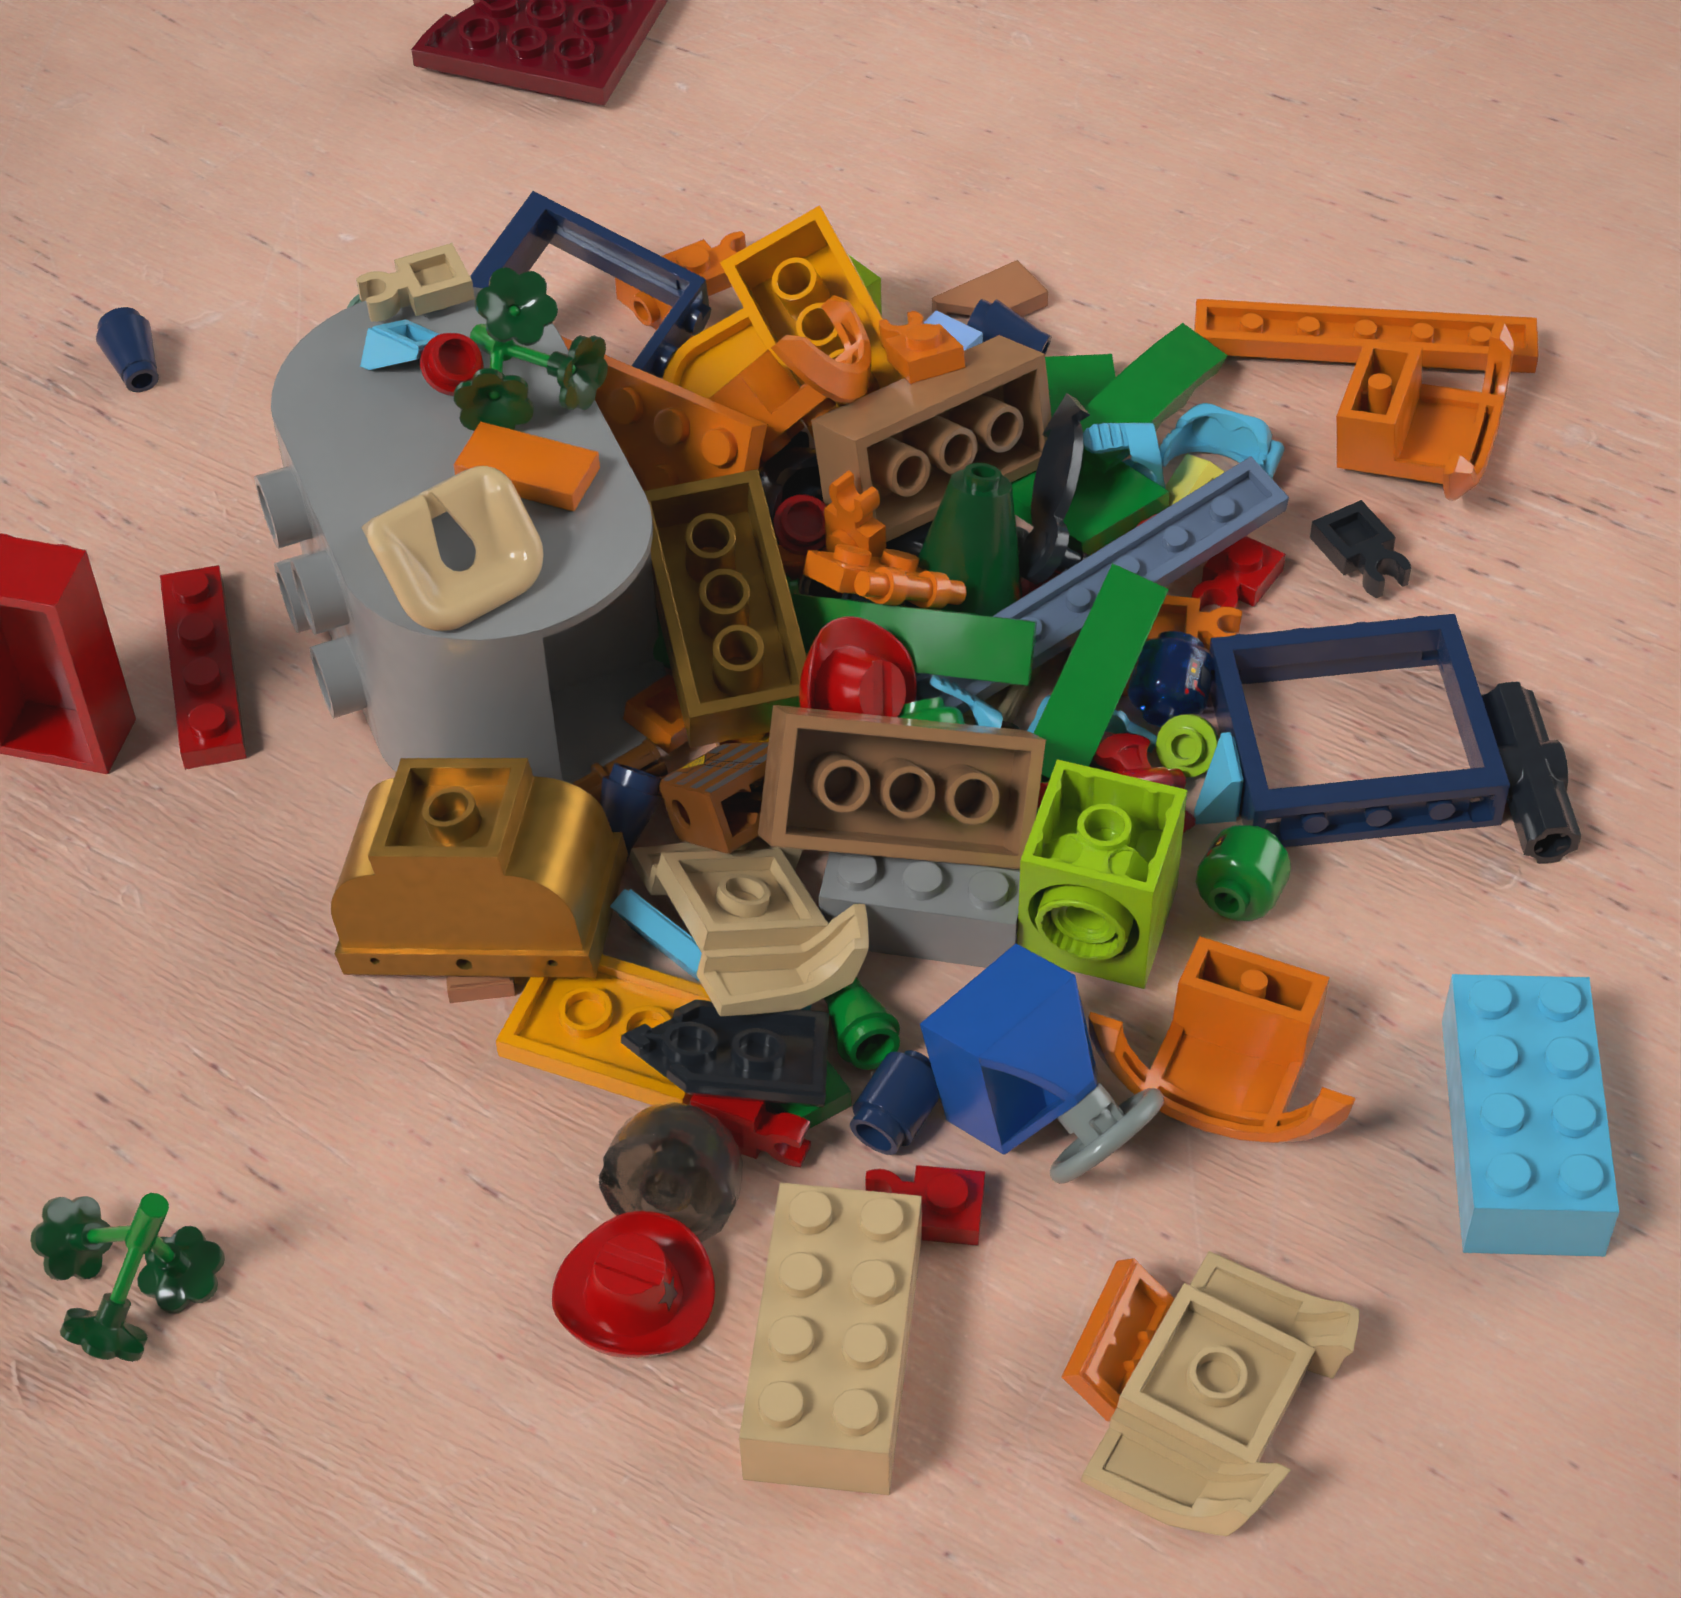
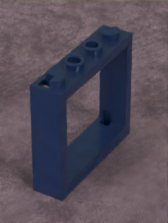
M535 191L531 192L470 275L473 287H489L490 277L494 271L507 267L513 269L519 275L527 272L532 268L548 244H551L672 306L670 312L631 365L662 379L668 362L674 353L691 335L695 336L703 331L711 314L705 278Z
M1455 614L1417 616L1406 619L1356 622L1346 625L1296 628L1286 631L1246 635L1236 634L1227 637L1211 638L1208 669L1210 672L1213 670L1214 675L1211 673L1213 679L1210 695L1220 735L1221 733L1231 732V736L1235 738L1243 776L1240 805L1243 825L1267 829L1277 837L1284 848L1501 825L1510 783ZM1432 665L1439 666L1470 769L1277 789L1268 788L1242 685ZM1471 798H1480V801L1470 802ZM1277 819V822L1266 823V820Z

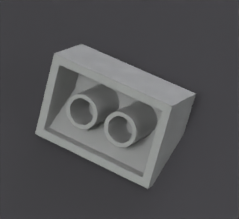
M829 852L819 893V910L829 924L832 919L853 904H865L869 932L868 951L987 968L1015 943L1017 944L1020 869Z

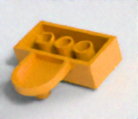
M820 205L720 262L744 308L682 344L668 362L663 376V380L709 399L769 349L798 387H801L805 382L784 364L771 347L784 336L791 335L806 337L819 350L832 359L843 353L845 349L836 328L821 308V305L835 295L849 300L860 318L870 341L871 384L866 395L904 378L887 361L886 349L881 345L879 320H883V317ZM837 402L836 405L828 412L835 410L848 403ZM811 425L807 428L812 438L814 439L813 429Z

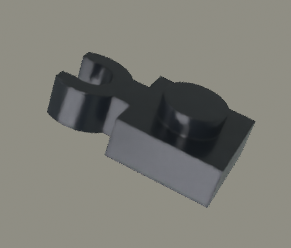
M1362 500L1312 521L1310 539L1343 575L1358 569L1363 574V587L1371 596L1375 598L1383 596L1385 585L1383 575L1394 577L1402 587L1409 584L1411 572L1409 560L1404 555L1394 551L1396 537Z

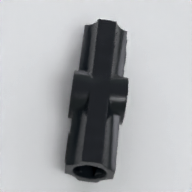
M1520 682L1499 683L1495 689L1481 696L1510 783L1506 802L1508 803L1523 854L1533 857L1538 864L1559 862L1563 856L1578 850L1581 839L1580 828L1567 794L1568 767L1564 748L1558 740H1549L1533 690L1525 689L1521 686Z

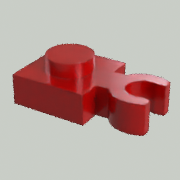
M1248 536L1243 537L1216 554L1203 566L1202 583L1198 584L1192 592V598H1200L1199 611L1201 612L1207 605L1237 609L1238 600L1255 607L1284 570L1286 554Z
M693 1095L690 1099L694 1139L754 1159L758 1158L762 1150L785 1165L792 1167L802 1166L811 1147V1141L804 1139L810 1128V1121L791 1113H779L776 1115L765 1111V1102L696 1095Z
M916 1165L914 1182L902 1181L895 1173L885 1169L866 1171V1191L921 1196L922 1241L979 1245L985 1190V1171Z

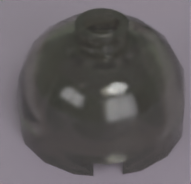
M678 1102L656 1104L627 1119L618 1130L603 1157V1168L599 1174V1188L609 1209L616 1216L633 1211H651L665 1214L686 1225L698 1237L700 1242H703L722 1231L739 1199L743 1181V1160L732 1132L716 1116L693 1105Z

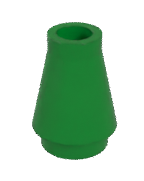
M857 977L852 984L824 998L828 1006L838 1053L842 1059L852 1063L859 1069L869 1070L878 1068L888 1053L898 1052L900 1047V1024L898 1020L862 986Z

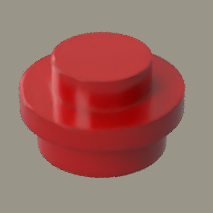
M443 333L433 337L424 347L420 357V368L426 382L436 391L450 396H454V390L458 384L472 381L474 374L478 370L484 369L483 358L477 344L469 337L459 333Z
M796 495L781 503L773 519V529L779 544L787 551L797 555H807L808 550H822L826 546L824 508L827 505L818 498L809 495Z

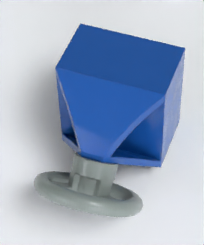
M1016 943L920 1023L946 1121L1003 1155L1056 1118L1069 1134H1076L1078 1138L1051 1165L1050 1176L1054 1182L1059 1184L1068 1183L1078 1178L1114 1153L1158 1113L1164 1102V1096L1160 1090L1147 1088L1118 1106L1100 1082L1097 1083L1098 1072L1075 975Z

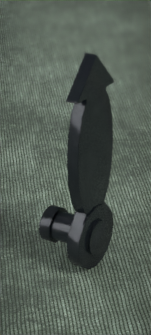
M1068 393L1064 396L1042 433L1043 436L1047 437L1038 462L1033 484L1031 520L1034 528L1026 537L1019 554L1021 577L1034 584L1044 582L1053 573L1058 576L1091 556L1081 550L1075 551L1067 547L1069 531L1063 521L1070 508L1081 468L1083 454V429L1081 421L1090 416L1081 403Z

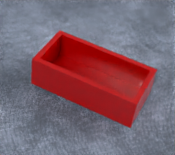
M0 533V754L108 774L136 721V716L87 550L73 548L64 544L55 545L16 538Z

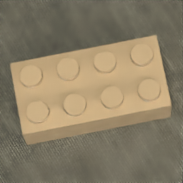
M780 1182L739 1434L743 1480L890 1495L922 1241L921 1196Z

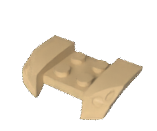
M757 836L730 854L688 842L632 848L629 859L649 894L668 895L699 947L702 955L696 975L720 1016L800 1010L852 984L857 977L869 949L868 920L865 904H853L828 924L795 872L803 849L770 846L760 836Z
M1209 1251L1190 1285L1186 1283L1182 1285L1120 1394L1117 1408L1110 1420L1109 1428L1084 1470L1081 1482L1166 1525L1225 1537L1229 1536L1261 1509L1291 1471V1469L1279 1463L1259 1462L1307 1370L1333 1379L1344 1358L1353 1352L1359 1323V1309L1342 1301L1327 1300L1298 1291Z

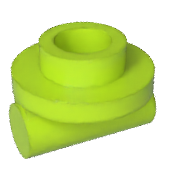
M1183 714L1173 717L1162 726L1156 739L1157 756L1164 767L1167 769L1178 768L1184 773L1185 777L1201 775L1209 769L1219 741L1218 734L1210 722L1198 715Z

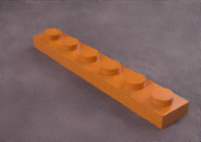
M1196 299L1194 331L1228 356L1356 363L1365 339L1423 347L1422 367L1485 371L1489 337L1495 319L1498 318L1505 322L1514 342L1511 372L1535 373L1539 357L1537 318Z

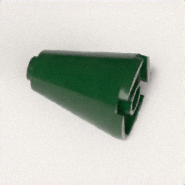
M973 463L951 476L919 553V568L926 571L945 573L949 580H958L965 584L966 597L963 603L960 605L947 604L940 610L994 616L1023 598L1012 483L995 466L985 463ZM906 600L902 602L907 606H915L917 608H920Z

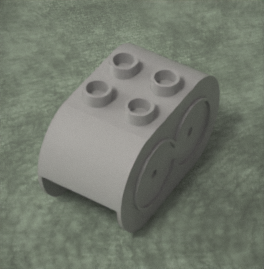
M473 287L475 299L478 292L483 288ZM475 299L419 316L415 315L410 305L400 308L399 312L392 318L378 322H371L366 301L348 307L312 329L298 342L281 365L272 390L271 412L283 468L254 476L261 508L276 547L279 549L300 542L302 555L274 563L279 588L293 627L297 633L311 629L314 635L328 631L332 639L331 641L311 646L310 654L322 695L333 719L362 710L382 757L395 772L401 758H528L533 776L554 778L571 784L591 773L590 765L598 762L603 766L642 744V741L648 738L623 720L626 702L666 676L663 662L655 660L653 655V648L659 637L650 549L653 539V522L647 497L596 401L594 400L593 404L586 410L579 408L574 410L565 409L559 402L561 387L557 382V378L548 375L545 367L514 357L503 362V374L505 376L517 375L527 382L529 388L528 398L534 405L532 419L525 424L515 425L514 430L597 451L599 453L600 469L574 512L521 498L543 546V564L540 574L526 592L458 629L451 631L427 629L413 621L403 610L361 527L375 516L454 476L453 464L474 431L465 428L461 424L459 419L461 409L455 404L454 396L442 394L426 382L421 372L420 359L372 370L360 367L368 328L406 319L438 334L459 333L470 338L472 329L478 324H486V319L476 311ZM553 323L544 327L543 336L534 345L525 346L512 339L517 345L548 355L555 351L567 355L569 352ZM480 349L484 368H489L490 355ZM448 512L433 518L432 524L443 563L453 571L468 569L473 564L476 555V549L471 538Z

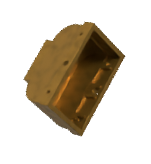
M401 758L395 777L376 784L367 795L332 897L331 915L339 937L335 956L343 975L596 978L613 914V909L610 905L617 898L628 857L622 832H612L602 806L583 789L562 780L533 776L528 758Z

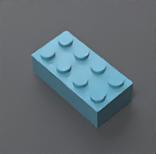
M1452 974L1442 1017V1031L1463 1253L1605 1257L1619 1215V1204L1590 978Z

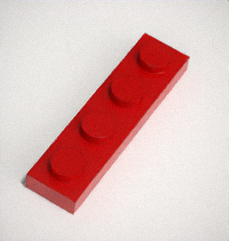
M216 565L160 575L178 738L184 768L186 770L247 759L225 590L220 566Z

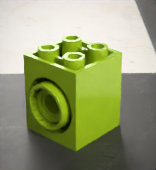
M1057 759L1020 860L1017 944L1065 970L1145 989L1178 887L1187 790Z

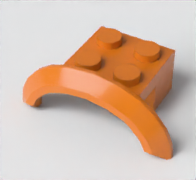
M833 295L821 305V308L836 328L845 349L835 359L819 350L806 337L786 335L771 347L784 364L805 382L801 387H798L768 349L709 398L712 401L767 424L760 458L763 463L779 452L795 435L805 428L800 419L809 427L812 425V419L826 414L837 402L850 404L866 395L871 384V345L863 324L849 300Z
M1498 318L1495 319L1489 337L1488 357L1482 392L1422 384L1423 347L1365 339L1336 416L1337 468L1443 484L1445 498L1449 501H1456L1475 487L1485 472L1494 446L1505 404L1512 366L1514 342L1505 322Z
M1199 936L1178 982L1173 1020L1151 1069L1141 1062L1128 1045L1123 1032V1022L1091 1011L1088 1016L1089 1036L1098 1055L1128 1090L1134 1095L1147 1088L1160 1090L1164 1096V1102L1159 1111L1206 1132L1238 1140L1270 1143L1311 1140L1332 1132L1347 1120L1356 1099L1355 1097L1322 1087L1319 1096L1310 1104L1294 1111L1286 1112L1319 1032L1330 977Z

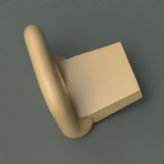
M476 466L464 470L375 516L361 527L403 610L417 624L434 631L458 629L520 596L534 584L543 564V546L540 536L515 486L503 472L489 466ZM445 512H448L471 538L476 549L473 564L464 571H453L446 567L439 554L432 519Z

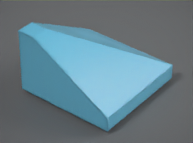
M406 319L368 328L360 367L372 370L420 359L427 343L433 337L440 334Z
M1231 732L1221 733L1194 809L1195 825L1235 822L1236 818L1239 817L1243 776L1235 738L1231 736Z

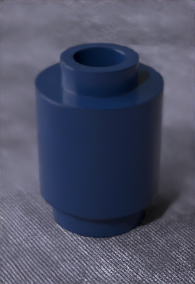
M907 1050L904 1053L890 1052L885 1056L852 1108L855 1116L850 1122V1129L863 1144L886 1155H894L900 1146L911 1144L940 1099L930 1059L912 1050Z

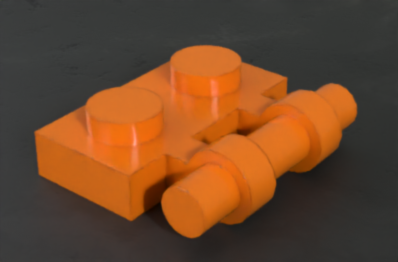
M836 544L834 552L808 550L802 573L837 592L858 594L877 604L897 606L906 600L920 608L940 610L947 604L960 605L966 597V587L962 581L949 580L945 573L923 570L918 567L919 558L917 556L893 549H884L882 558L871 557V552L846 544Z

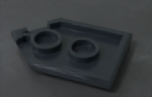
M694 1000L675 1009L673 1018L651 1028L647 1024H643L621 1036V1043L690 1095L822 1108L825 1106L829 1013L792 1010L763 1014L720 1016L711 1001Z

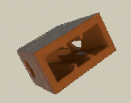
M769 742L726 743L719 745L678 770L669 772L661 779L659 788L674 832L681 841L730 854L759 836L758 829ZM756 780H762L760 786H755L751 783Z

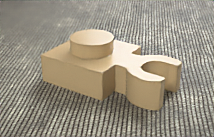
M453 243L395 259L396 272L389 274L382 271H373L356 278L359 297L361 301L367 302L371 322L390 319L399 312L400 308L410 305L415 315L419 316L475 299L472 279Z

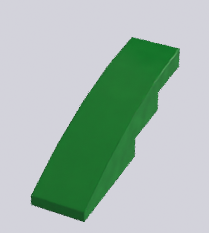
M1184 323L1180 324L1128 365L1086 405L1085 409L1090 416L1081 421L1083 432L1093 424L1154 423L1155 431H1157L1164 420L1185 406L1195 388L1218 373L1228 355ZM1083 445L1082 458L1101 472L1106 473L1130 455V450L1122 449L1104 453H1091Z
M1112 563L1033 733L1046 739L1041 774L1042 783L1049 782L1057 759L1089 767L1169 589Z
M793 593L792 603L806 657L814 639L827 623L840 617L854 616L874 622L893 634L907 649L917 673L1030 685L1037 621L917 608L906 605H884L869 601Z

